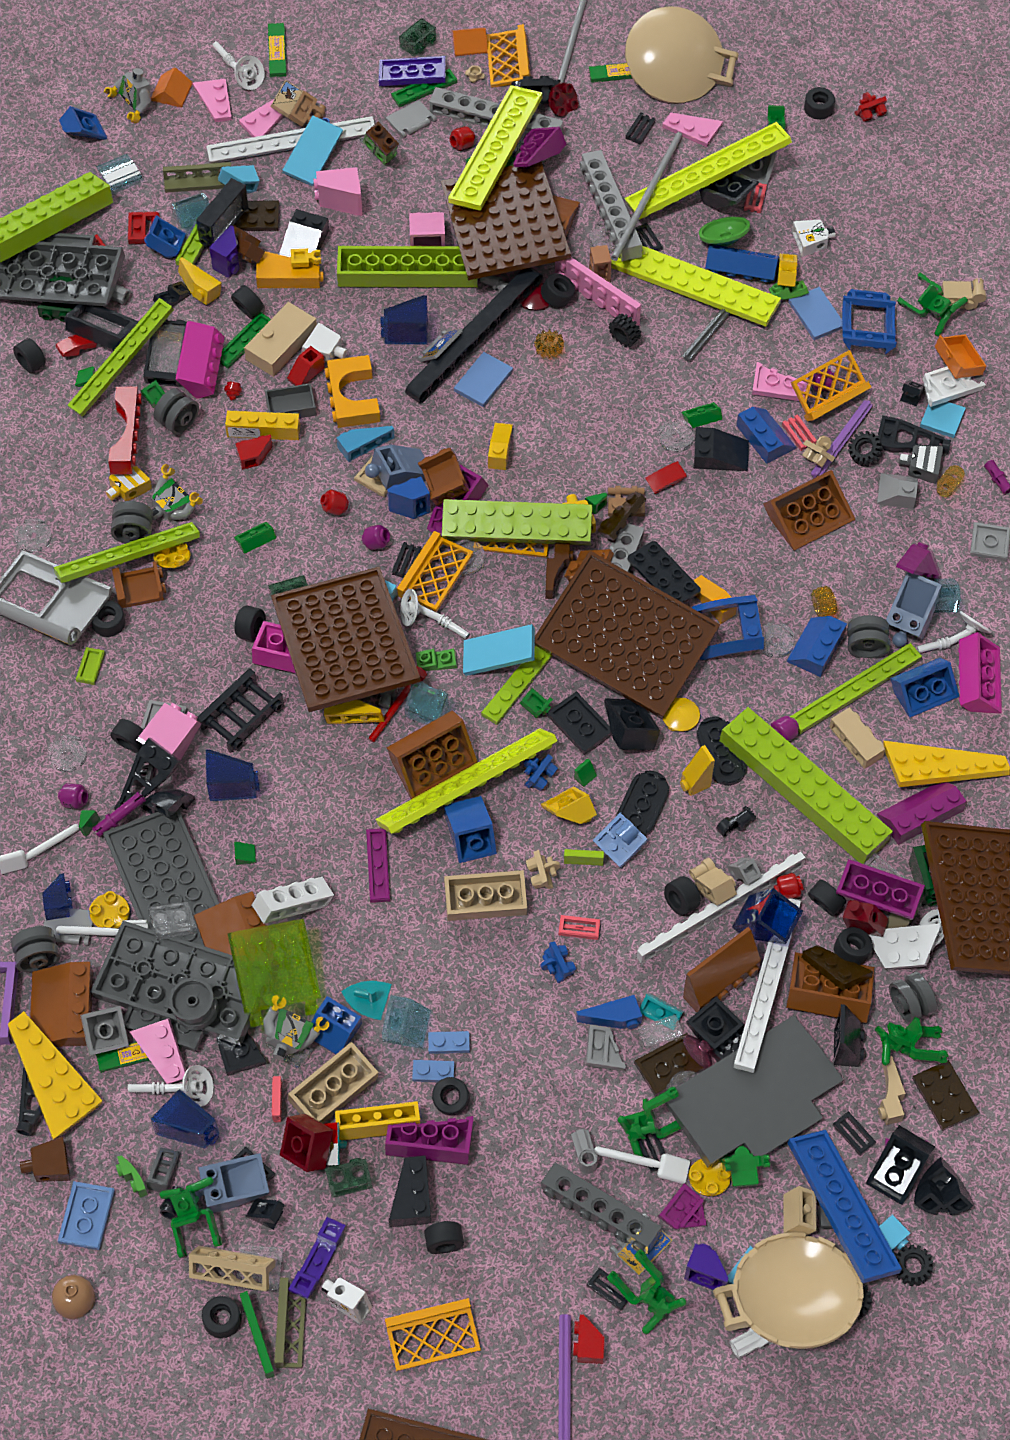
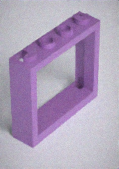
M0 962V973H6L0 1045H11L8 1023L14 1018L18 969L15 962Z

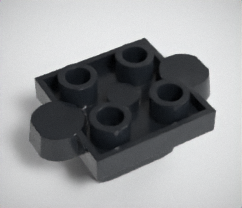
M524 76L520 81H513L512 86L541 91L543 98L539 104L548 103L550 90L556 84L561 83V81L554 80L550 76H540V79H533V76Z

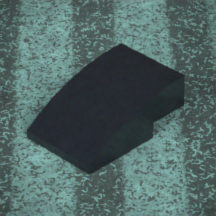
M717 997L686 1021L696 1038L717 1062L738 1050L744 1031V1023Z

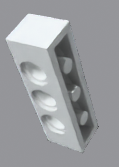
M323 877L309 878L306 881L294 882L288 886H278L268 891L262 890L256 895L252 906L263 924L325 908L334 894Z

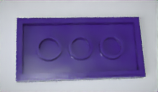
M445 56L379 60V86L446 82Z

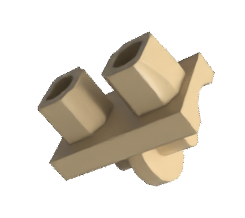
M819 437L816 444L805 440L803 443L807 448L802 456L818 466L823 467L827 459L831 462L835 459L833 455L826 452L831 447V439L829 437Z
M539 850L533 852L534 857L526 860L530 872L539 871V874L531 877L532 885L536 889L544 886L547 889L554 888L551 876L557 875L556 871L560 868V863L553 861L552 857L545 858Z

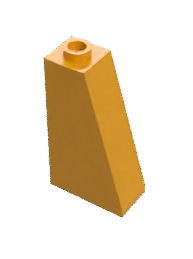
M266 251L256 267L257 288H320V282L324 281L323 271H320V264L309 263V267L292 268L291 257Z

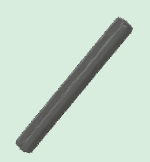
M725 309L720 310L683 354V359L691 361L730 313L726 312Z

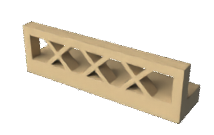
M197 1246L189 1253V1278L261 1291L269 1289V1272L275 1268V1259L204 1246ZM196 1263L201 1264L206 1272H196ZM220 1267L226 1275L223 1277L218 1276L213 1268ZM238 1270L245 1278L239 1280L232 1272ZM254 1273L261 1274L262 1283H257L251 1275Z

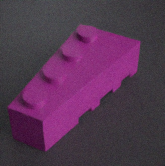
M474 1116L459 1120L450 1118L447 1121L440 1122L430 1120L427 1123L420 1124L412 1122L388 1125L385 1155L396 1157L426 1156V1160L468 1165Z

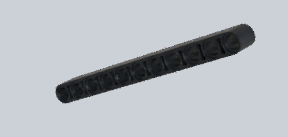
M531 267L522 269L473 318L459 336L407 385L405 394L418 403H423L540 285L543 275Z

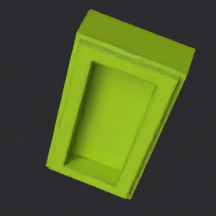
M86 647L76 676V682L95 685L105 655L104 650Z
M564 850V864L603 866V851Z

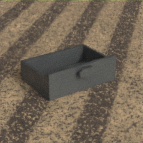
M311 383L265 390L268 412L299 414V418L316 416Z

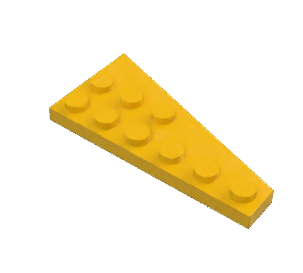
M883 740L885 754L898 787L1010 775V766L1006 756Z
M22 1012L8 1023V1029L53 1140L62 1136L102 1104V1100L29 1016Z

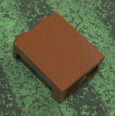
M451 448L442 449L439 453L425 457L422 461L418 462L430 490V499L436 506L443 504L444 499L451 500L470 491L457 455Z
M153 561V567L120 573L119 568L112 569L118 603L122 608L164 600L163 594L166 593L165 583L160 582V578H163L161 567H157L156 561Z

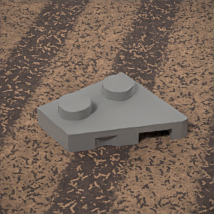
M590 1024L588 1027L585 1065L624 1071L626 1065L624 1062L622 1063L619 1048L613 1040L610 1027Z

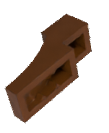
M233 225L235 237L239 244L238 252L243 254L242 258L250 263L252 260L259 263L265 252L258 247L261 241Z
M555 543L554 558H547L545 599H553L554 587L558 577L565 568H568L569 562L573 561V551H570V543Z

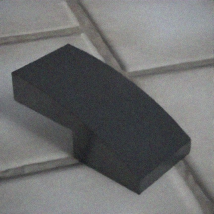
M180 281L168 285L167 291L155 294L153 301L156 302L160 298L174 307L188 297L191 292Z

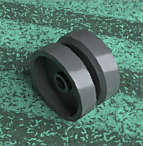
M172 388L157 402L153 416L158 423L166 426L173 434L180 435L195 421L199 412V404L191 397H187L180 389Z
M124 501L114 506L112 510L111 535L115 540L126 544L152 535L153 511L148 505L137 501Z
M864 615L856 617L848 623V651L851 655L857 658H879L889 652L890 639L888 637L889 623L887 620L875 615Z
M36 926L27 928L11 938V947L15 954V963L19 971L33 972L49 968L60 960L55 933L50 927Z
M913 972L905 976L904 981L900 979L889 985L891 1000L902 1019L908 1024L915 1017L921 1019L922 1015L928 1016L936 1012L937 1001L927 980L919 972Z
M184 979L171 990L169 996L170 1009L178 1023L184 1028L190 1030L204 1029L217 1017L219 1010L218 1001L209 984L202 979Z

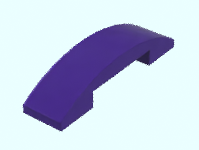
M326 1217L317 1234L316 1242L301 1270L294 1277L288 1291L305 1299L311 1296L341 1240L346 1225Z

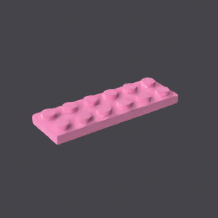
M572 257L571 259L555 262V273L568 277L573 282L575 290L581 292L586 299H591L598 307L609 311L613 317L623 313L628 315V318H633L632 321H636V326L640 325L641 304Z

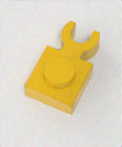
M308 248L291 249V267H309V263L321 264V251L313 250L308 252Z

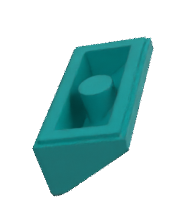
M650 993L646 994L640 1006L642 1015L673 1031L684 1014V1011Z

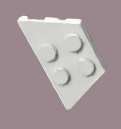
M948 367L925 373L923 377L930 407L984 389L986 385L982 381L977 383L971 380V377L955 379Z
M938 923L885 929L883 937L869 936L873 942V949L886 970L923 967L928 964L930 953L935 947V941L939 931L942 930V925Z

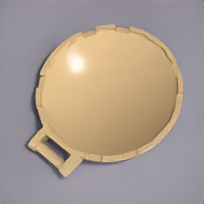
M661 7L643 15L632 27L625 46L626 63L635 83L639 84L649 96L662 102L679 104L704 96L712 89L715 83L729 87L733 85L732 77L739 54L723 49L713 27L697 13L680 7ZM724 58L729 59L726 77L721 76Z
M790 1232L770 1236L755 1244L754 1248L747 1254L745 1253L740 1260L733 1284L717 1287L713 1290L715 1299H718L725 1320L724 1326L727 1331L750 1327L759 1336L774 1344L789 1348L806 1349L831 1343L844 1335L853 1326L862 1307L863 1284L847 1254L836 1248L834 1243L822 1237L815 1238L806 1236V1233ZM733 1296L739 1313L738 1317L733 1318L726 1299L727 1297Z

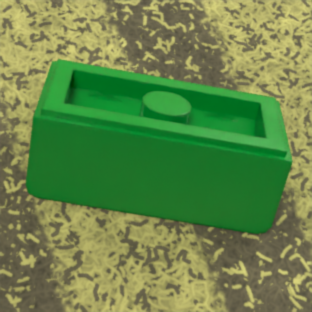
M715 402L681 412L689 429L722 420L721 408Z
M267 522L234 537L244 554L277 538L273 527Z

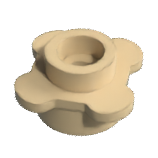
M477 65L471 66L465 72L470 82H476V80L484 79L485 77L482 69Z

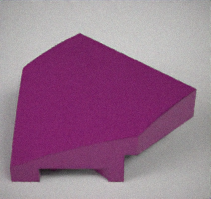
M685 1183L682 1184L657 1216L673 1229L706 1226L703 1198Z

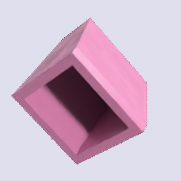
M357 167L316 171L317 179H313L314 189L318 190H314L315 200H319L320 207L362 216L361 190Z
M444 212L409 213L410 246H445Z
M164 703L139 735L137 741L144 744L148 738H152L181 760L201 723L197 721L198 717L194 714L180 712L182 708L176 704L171 703V705Z

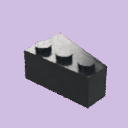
M426 1156L404 1158L389 1216V1228L431 1224Z

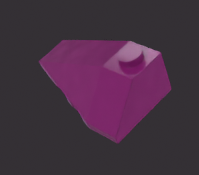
M561 128L531 129L524 137V145H521V152L517 154L513 165L514 167H527L561 153L562 149L567 145Z
M460 465L470 491L451 500L479 501L489 486L488 483L480 475ZM443 504L433 509L427 530L432 533L433 531L440 533L441 537Z
M918 542V544L913 543L896 565L897 568L914 575H925L930 578L932 576L935 579H939L942 575L933 551L928 549L929 545Z

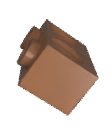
M608 246L590 247L589 269L610 283L612 261Z

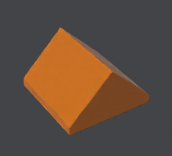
M485 27L451 30L455 56L488 53Z
M174 67L160 76L151 96V101L182 108L193 82Z

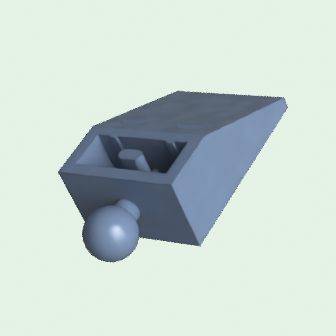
M397 445L378 447L374 449L371 464L365 467V474L369 478L379 476L385 489L407 482L412 478L422 477L423 481H425L423 471L418 465V462L422 461L425 456L421 449Z
M906 573L886 618L889 626L900 630L892 638V642L896 647L906 645V634L923 640L931 623L943 586L942 584L919 575ZM899 614L900 619L895 621L897 615ZM916 621L917 626L915 628H912V622Z
M261 1153L198 1167L201 1180L212 1177L214 1182L212 1185L196 1191L195 1195H198L199 1199L201 1196H204L207 1208L211 1209L213 1213L238 1207L269 1194Z

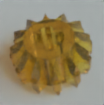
M550 329L548 332L542 330L541 334H537L534 341L537 354H541L542 358L545 356L548 359L551 356L557 358L558 354L563 352L564 340L562 334H558L557 330L551 332Z
M828 586L814 589L811 593V601L817 616L835 615L838 610V604L832 589Z

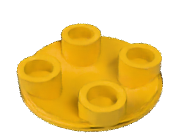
M182 543L154 553L153 559L161 567L176 568L186 564L191 554L188 545Z
M675 698L663 721L671 731H688L697 726L700 719V711L693 701L687 698Z
M108 891L98 896L89 907L92 922L97 927L119 928L122 921L128 919L130 913L127 901L113 891Z
M699 1159L693 1163L689 1170L691 1186L702 1195L716 1196L723 1193L729 1186L731 1173L730 1171L723 1170L722 1162L720 1161L707 1168L703 1160Z

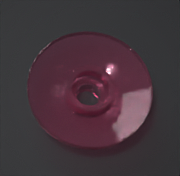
M685 1035L683 1038L684 1045L692 1058L705 1069L712 1066L713 1061L709 1053L711 1049L708 1043L704 1040L700 1041L692 1035Z

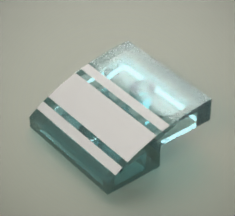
M128 154L96 166L98 173L110 185L111 191L143 179Z

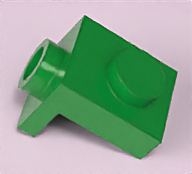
M768 106V126L777 122L785 129V106Z
M156 380L140 391L152 408L156 407L157 402L165 394Z
M531 688L519 704L537 718L541 713L545 715L551 708L549 704L553 699L549 697L546 700L536 690Z

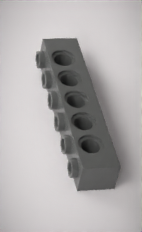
M554 1162L541 1181L543 1193L551 1199L555 1197L565 1208L576 1210L583 1219L594 1221L598 1228L603 1231L608 1230L612 1232L614 1237L621 1242L627 1241L636 1251L642 1249L646 1254H649L662 1235V1227L556 1162ZM566 1185L569 1186L570 1189L567 1191H561L560 1187ZM580 1196H585L588 1198L584 1202H580L577 1200ZM597 1207H603L605 1208V1211L598 1213L595 1211V1209ZM621 1218L623 1221L616 1224L613 1222V1219ZM635 1228L641 1230V1232L636 1235L632 1234L630 1231Z

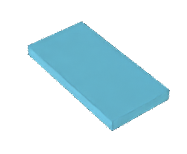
M312 116L286 162L282 173L310 186H314L313 179H317L316 171H322L343 133V129Z
M531 624L464 640L463 674L468 676L534 661L535 627Z

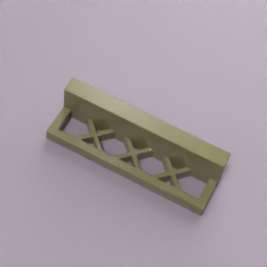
M231 162L162 167L165 193L222 189L225 184L218 180L219 170L222 167L231 166ZM203 170H209L210 172H209V173H203L202 171H203ZM191 171V172H193V173H192V174H186L185 172ZM167 173H176L175 175L167 176Z
M280 1277L274 1363L276 1368L302 1369L306 1299L300 1296L294 1301L289 1296L288 1291L292 1282H289V1278ZM295 1306L300 1311V1317L293 1323L288 1317V1312ZM294 1327L299 1333V1338L292 1344L286 1337L287 1333ZM291 1349L298 1354L297 1363H285V1355Z

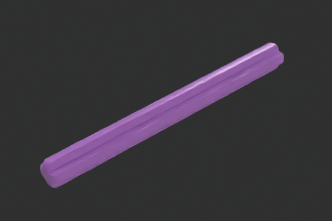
M864 400L831 444L830 449L826 451L834 457L837 456L872 408L869 400ZM827 459L823 467L816 465L811 472L813 478L823 474L832 462Z
M561 1314L559 1316L558 1440H570L571 1316Z

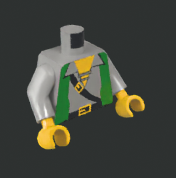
M135 68L133 72H127L117 80L113 88L106 87L104 93H110L107 97L113 98L117 96V90H119L118 93L135 111V113L129 112L127 119L133 123H138L140 121V113L143 114L150 107L151 85L143 77V70Z
M167 464L161 467L163 475L160 476L152 494L153 520L155 521L160 516H163L168 522L187 519L196 508L195 505H201L203 499L198 497L199 493L192 492L189 496L172 478L169 479L168 477L174 475L175 470L170 468L167 472L169 468Z
M275 995L272 997L273 1006L269 1008L263 1024L265 1034L267 1035L266 1042L275 1047L273 1057L278 1060H284L286 1053L293 1054L297 1051H302L312 1044L320 1034V1030L328 1029L329 1022L327 1021L324 1026H319L323 1017H318L316 1019V1026L313 1027L314 1023L284 1009L287 1003L284 997L277 1004L279 997Z

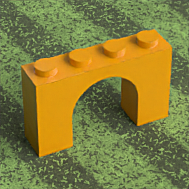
M364 355L328 360L327 368H324L325 378L330 381L327 382L328 393H332V397H329L330 407L335 409V411H332L333 422H337V427L342 428L380 422L377 398L354 401L345 398L341 394L342 388L350 382L372 379L370 356Z

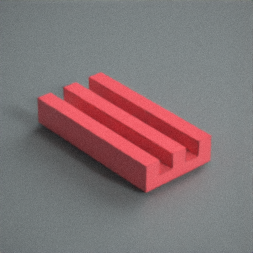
M759 183L756 186L752 205H749L752 190L747 194L744 211L751 210L750 212L757 211V213H761L767 184ZM761 187V188H763V189H762V193H761L759 205H758V206H755V205H756V201H757V197H758L759 188Z
M798 415L793 419L792 417L789 418L787 422L786 420L782 422V426L800 451L806 449L807 446L803 445L789 425H792L803 442L809 439L810 442L816 444L817 440Z
M561 915L558 935L598 940L600 919ZM564 921L596 925V927L564 924Z
M273 1076L272 1119L274 1122H281L282 1081L281 1076Z

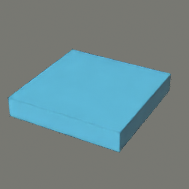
M944 402L932 407L928 404L920 427L954 438L966 407L950 402Z

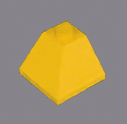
M574 786L541 803L542 808L550 813L579 824L587 823L592 820V817L597 815L590 796Z

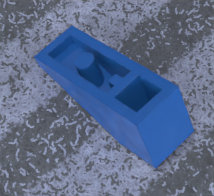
M631 995L577 1011L576 1020L577 1023L618 1029H634L642 1023V1014L635 995Z

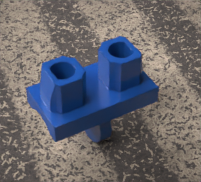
M548 754L543 758L539 765L537 764L539 761L537 757H534L533 760L526 759L523 764L526 767L524 773L529 775L530 772H533L524 786L528 788L533 786L539 791L546 786L548 781L540 776L541 773L544 772L551 777L558 769L551 762L553 758L551 755Z
M555 941L550 942L549 948L543 952L542 958L544 961L540 964L542 970H548L550 974H554L557 982L560 983L567 976L572 975L576 967L572 961H564L563 958H566L568 955L565 945H557Z

